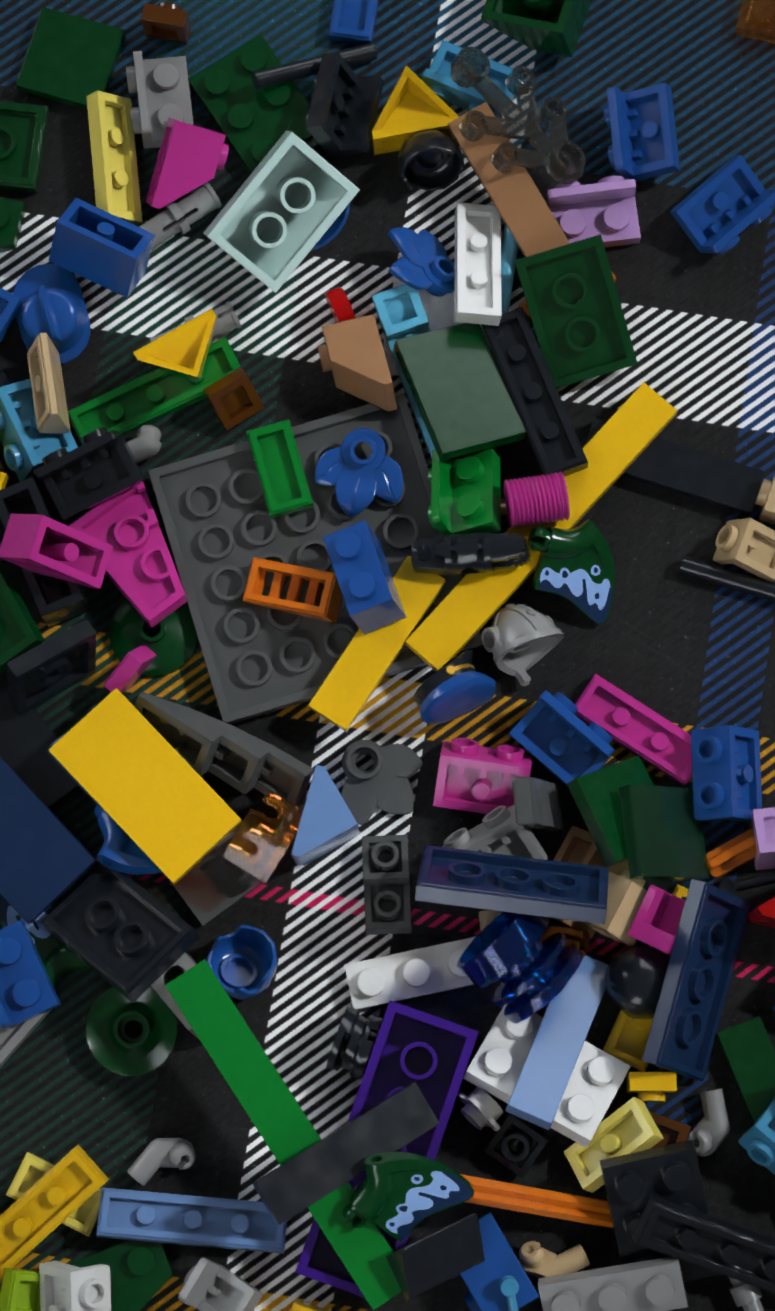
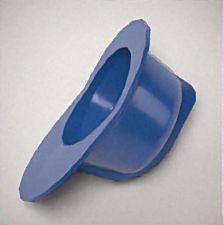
M42 264L27 270L17 281L13 292L23 302V306L16 316L22 340L29 351L39 333H47L59 352L61 364H65L77 358L83 352L91 335L90 319L82 289L75 275L61 266Z

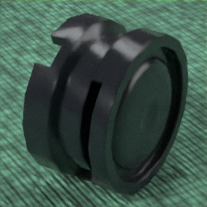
M347 1006L334 1039L326 1067L336 1071L340 1068L350 1070V1076L362 1080L383 1018L374 1015L366 1018L359 1015L358 1009ZM349 1034L347 1044L344 1046L343 1043L346 1035Z

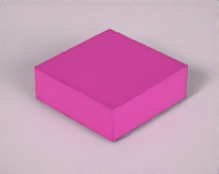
M141 645L128 652L104 682L106 683L104 687L110 692L117 688L121 693L130 689L157 655L146 645Z

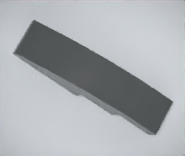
M144 692L138 695L134 707L200 776L208 771L243 794L255 788L290 811L300 804L314 771L312 767L279 748L221 720Z

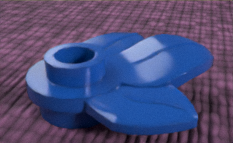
M406 227L392 228L388 231V236L403 256L388 270L390 274L416 290H425L433 296L442 297L455 291V263L448 258L444 246L433 234L424 229L417 234Z
M358 428L351 431L344 438L341 447L326 451L316 465L315 483L327 486L335 485L338 504L348 517H354L366 509L374 499L375 494L395 503L399 502L403 492L401 468L396 461L386 455V446L383 438L372 429ZM360 442H367L372 448V454L367 459H360L355 454V446Z

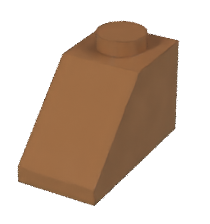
M374 314L322 326L325 344L317 346L323 372L332 370L336 388L388 412L397 410L393 382Z

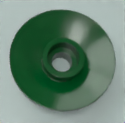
M126 598L116 609L109 631L110 643L118 660L121 662L128 652L141 645H146L157 656L141 674L142 676L162 677L182 668L193 656L199 640L188 603L186 602L158 623L161 626V630L157 636L148 637L144 632L148 623Z
M151 986L134 1003L117 989L111 987L94 1002L86 1021V1039L95 1059L109 1071L123 1076H139L160 1067L171 1055L178 1036L176 1015ZM132 1020L139 1021L143 1027L142 1034L137 1038L130 1036L127 1031L128 1024Z

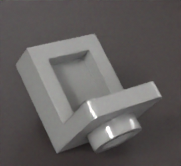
M201 1258L197 1265L192 1267L185 1276L183 1288L178 1295V1299L200 1311H254L263 1293L224 1266L206 1258Z

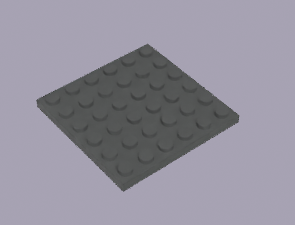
M404 393L395 396L397 410L388 412L370 403L292 427L314 507L270 519L249 440L148 470L223 722L231 725L312 700L359 630V627L349 615L344 597L336 623L242 601L253 557L335 573L323 537L365 520L380 541L393 578L407 556L411 557L413 541L443 535L439 530H435L429 521L428 506L431 504L432 488L428 479L429 469ZM358 428H369L376 431L383 438L386 446V455L399 464L403 474V492L397 503L387 501L375 494L374 499L366 509L354 517H348L338 504L335 485L327 486L315 483V469L320 457L328 450L341 447L347 434ZM360 442L355 446V454L360 459H367L372 454V448L367 442ZM268 571L262 593L264 596H269L274 576L273 572ZM438 574L446 579V583L416 629L463 579L462 574ZM290 576L285 578L280 599L286 600L291 580ZM304 580L299 599L300 603L305 602L310 581ZM322 584V588H321V592H320V596H319V600H318L317 606L320 605V601H321V597H322V593H323V589H324V585H323V584ZM480 630L457 655L466 650L484 648ZM404 645L383 678L428 664Z

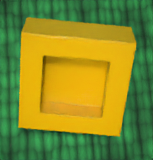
M628 1072L626 1074V1093H637V1098L643 1102H666L665 1093L677 1091L676 1072Z

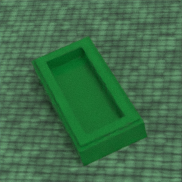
M290 420L246 431L270 519L314 507Z

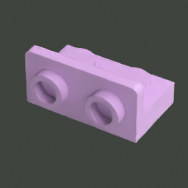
M608 176L600 179L598 183L581 185L577 181H567L557 184L554 189L548 190L546 203L570 243L601 234L604 247L640 243L641 234L635 200V179L624 180L622 176Z

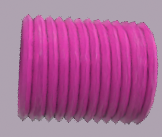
M562 472L550 473L549 475L546 473L545 476L543 474L536 477L528 476L522 479L519 477L518 480L514 478V480L504 481L507 515L512 528L515 526L518 528L522 525L525 527L526 524L530 526V524L534 525L535 523L543 524L549 521L552 523L553 520L557 522V520L569 519L568 492Z

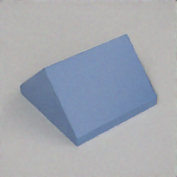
M320 765L315 766L291 852L295 863L303 866L360 835L355 818L324 766Z

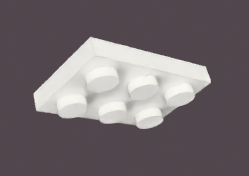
M508 998L466 1070L463 1079L508 1104L543 1017ZM585 1041L550 1128L587 1148L631 1066Z

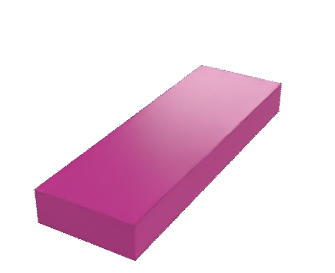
M595 673L575 705L578 710L574 715L588 725L592 721L597 723L613 738L612 741L634 755H639L643 761L685 787L692 776L691 735Z

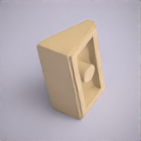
M39 333L27 352L37 430H39V433L66 434L70 432V424L59 352L47 333Z

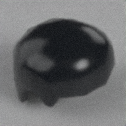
M439 130L420 131L405 140L399 150L397 162L399 177H402L409 190H414L417 187L426 191L445 189L458 180L464 168L461 148L451 135Z
M635 945L622 950L614 956L606 968V990L612 1001L628 1017L634 1019H654L669 959L654 947Z

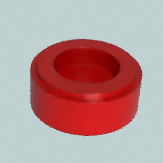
M336 287L324 293L335 323L356 318L343 288Z

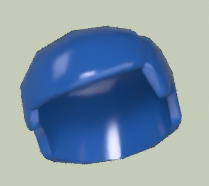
M239 925L234 932L219 936L213 943L206 959L229 997L240 1000L252 998L265 991L277 970L275 943L264 930L249 925Z

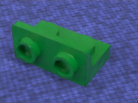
M436 449L432 450V468L428 470V479L432 488L431 504L428 506V517L432 527L437 531L439 530L443 535L489 531L495 533L501 531L500 457L493 449H488L453 461L451 459L440 461Z

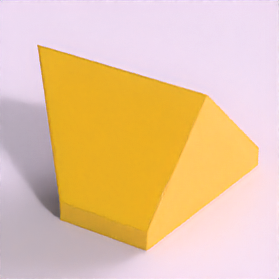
M407 65L372 130L374 155L399 151L405 140L420 131L439 130L453 137L448 124L459 118L458 114Z
M211 308L133 353L139 361L201 378L218 317Z

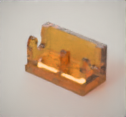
M265 794L262 801L267 806L274 807L277 810L278 817L268 818L263 812L250 809L222 856L264 883L270 878L298 831L304 806L301 805L298 808L275 794Z

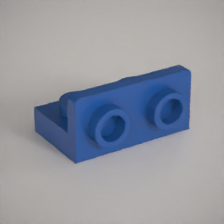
M732 725L694 729L691 732L694 818L699 821L726 819L747 823L752 822V810L762 809L759 731Z
M22 920L0 929V1024L3 1028L12 1029L61 1005L25 922Z

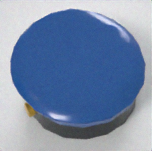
M466 650L449 665L425 680L414 694V701L420 709L422 722L434 725L449 722L474 711L493 698L496 691V681L486 674L476 671L472 665L474 650Z

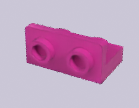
M454 738L452 742L443 741L433 806L488 814L493 809L502 805L509 808L514 805L513 778L530 777L532 756L529 753H524L522 748L514 745H499L496 749L479 746L477 741L468 738Z

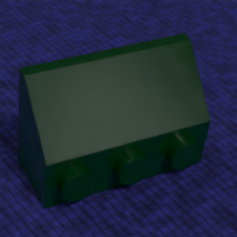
M487 0L481 19L484 23L532 50L573 57L592 0Z

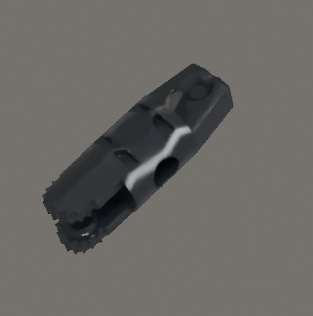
M489 531L446 534L413 541L411 546L412 567L418 573L442 575L491 573L495 569L523 567L524 564L527 565V562L530 561L529 557H531L526 539L518 533L492 534Z

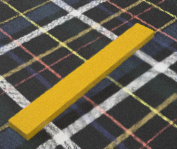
M643 382L582 448L588 461V468L565 476L570 509L569 519L557 520V522L553 520L552 523L550 521L543 524L535 523L534 525L530 524V526L526 524L525 527L522 525L518 528L516 526L514 528L510 527L505 533H518L526 539L531 555L527 565L524 564L523 567L519 566L518 568L513 567L511 569H495L491 573L467 574L405 641V645L436 672L446 667L536 569L540 551L532 550L528 545L531 530L536 526L544 527L545 529L548 527L573 529L670 423L678 410Z

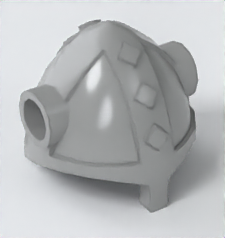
M508 604L498 611L491 627L485 628L482 631L481 639L484 648L488 652L493 653V660L497 668L506 674L515 676L520 685L526 686L531 681V677L526 671L558 645L564 638V633L555 626L552 618L525 606V604Z

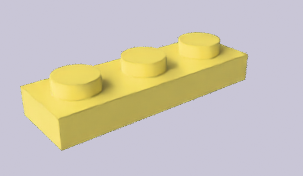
M97 90L86 96L96 207L133 225H138L142 223L135 135L133 134L130 109L132 108V102L129 98Z

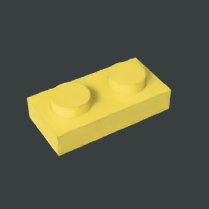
M633 1097L599 1124L587 1148L575 1142L563 1152L583 1190L594 1193L604 1185L599 1160L651 1149L664 1138L645 1103Z

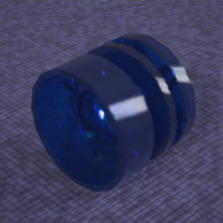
M501 912L472 940L457 962V967L477 988H485L500 980L491 996V1002L496 1007L506 1005L504 1015L512 1023H519L529 1018L550 1003L563 990L583 960V954L575 946L564 948L566 936L562 932H556L540 941L549 924L547 917Z

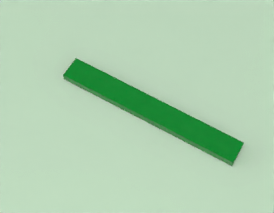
M206 959L167 983L165 987L278 1163L282 1165L321 1140L320 1136ZM347 1182L307 1208L374 1311L402 1292L386 1258L387 1255L394 1251L374 1222L367 1220L362 1228H354L351 1220L349 1222L345 1220L343 1209L351 1203L350 1198L355 1193L350 1183Z

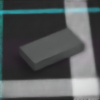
M529 776L513 778L516 823L521 826L544 831L563 830L559 784Z

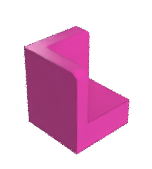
M650 885L627 935L671 955L685 900L659 887Z

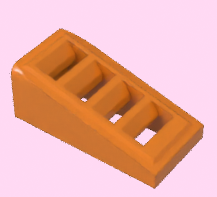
M253 557L242 601L336 623L343 595L336 574L333 572ZM268 571L273 572L274 576L269 596H264L262 593ZM290 576L291 580L286 600L280 599L285 578ZM304 580L310 581L305 602L300 603L299 599ZM322 584H323V585H324V589H323V593H322L320 605L317 606L318 600H319V596H320V592H321V588H322Z

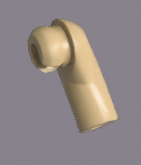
M536 1241L525 1242L519 1249V1262L527 1274L536 1278L574 1273L590 1265L588 1257L580 1244L558 1255L540 1247V1243Z

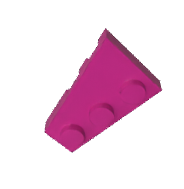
M143 482L97 505L69 526L113 545L105 574L151 628L187 602L184 589Z

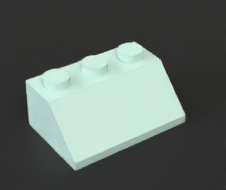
M286 130L203 234L276 293L360 189L292 131Z

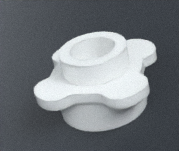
M476 1087L468 1096L463 1092H459L457 1097L465 1105L461 1109V1113L474 1127L481 1130L484 1126H488L496 1132L500 1130L496 1120L503 1114V1110L488 1093L479 1087Z

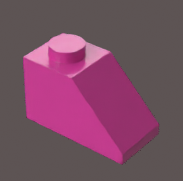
M169 117L145 202L152 207L161 209L214 179L216 169L222 170L227 160L229 145L224 144L226 135Z
M10 514L0 547V558L35 573L101 589L113 545L44 515Z

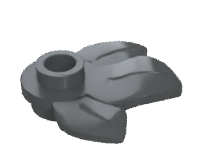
M358 740L347 747L342 757V768L347 779L341 796L358 824L364 825L371 818L377 807L382 811L395 815L411 814L414 805V794L407 777L416 773L423 766L422 760L411 748L398 743L381 747L371 740ZM367 755L373 759L374 763L370 770L361 771L357 768L356 761L360 756Z

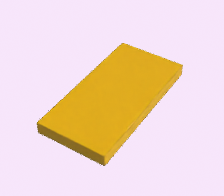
M117 688L48 749L54 758L174 885L242 823V819Z

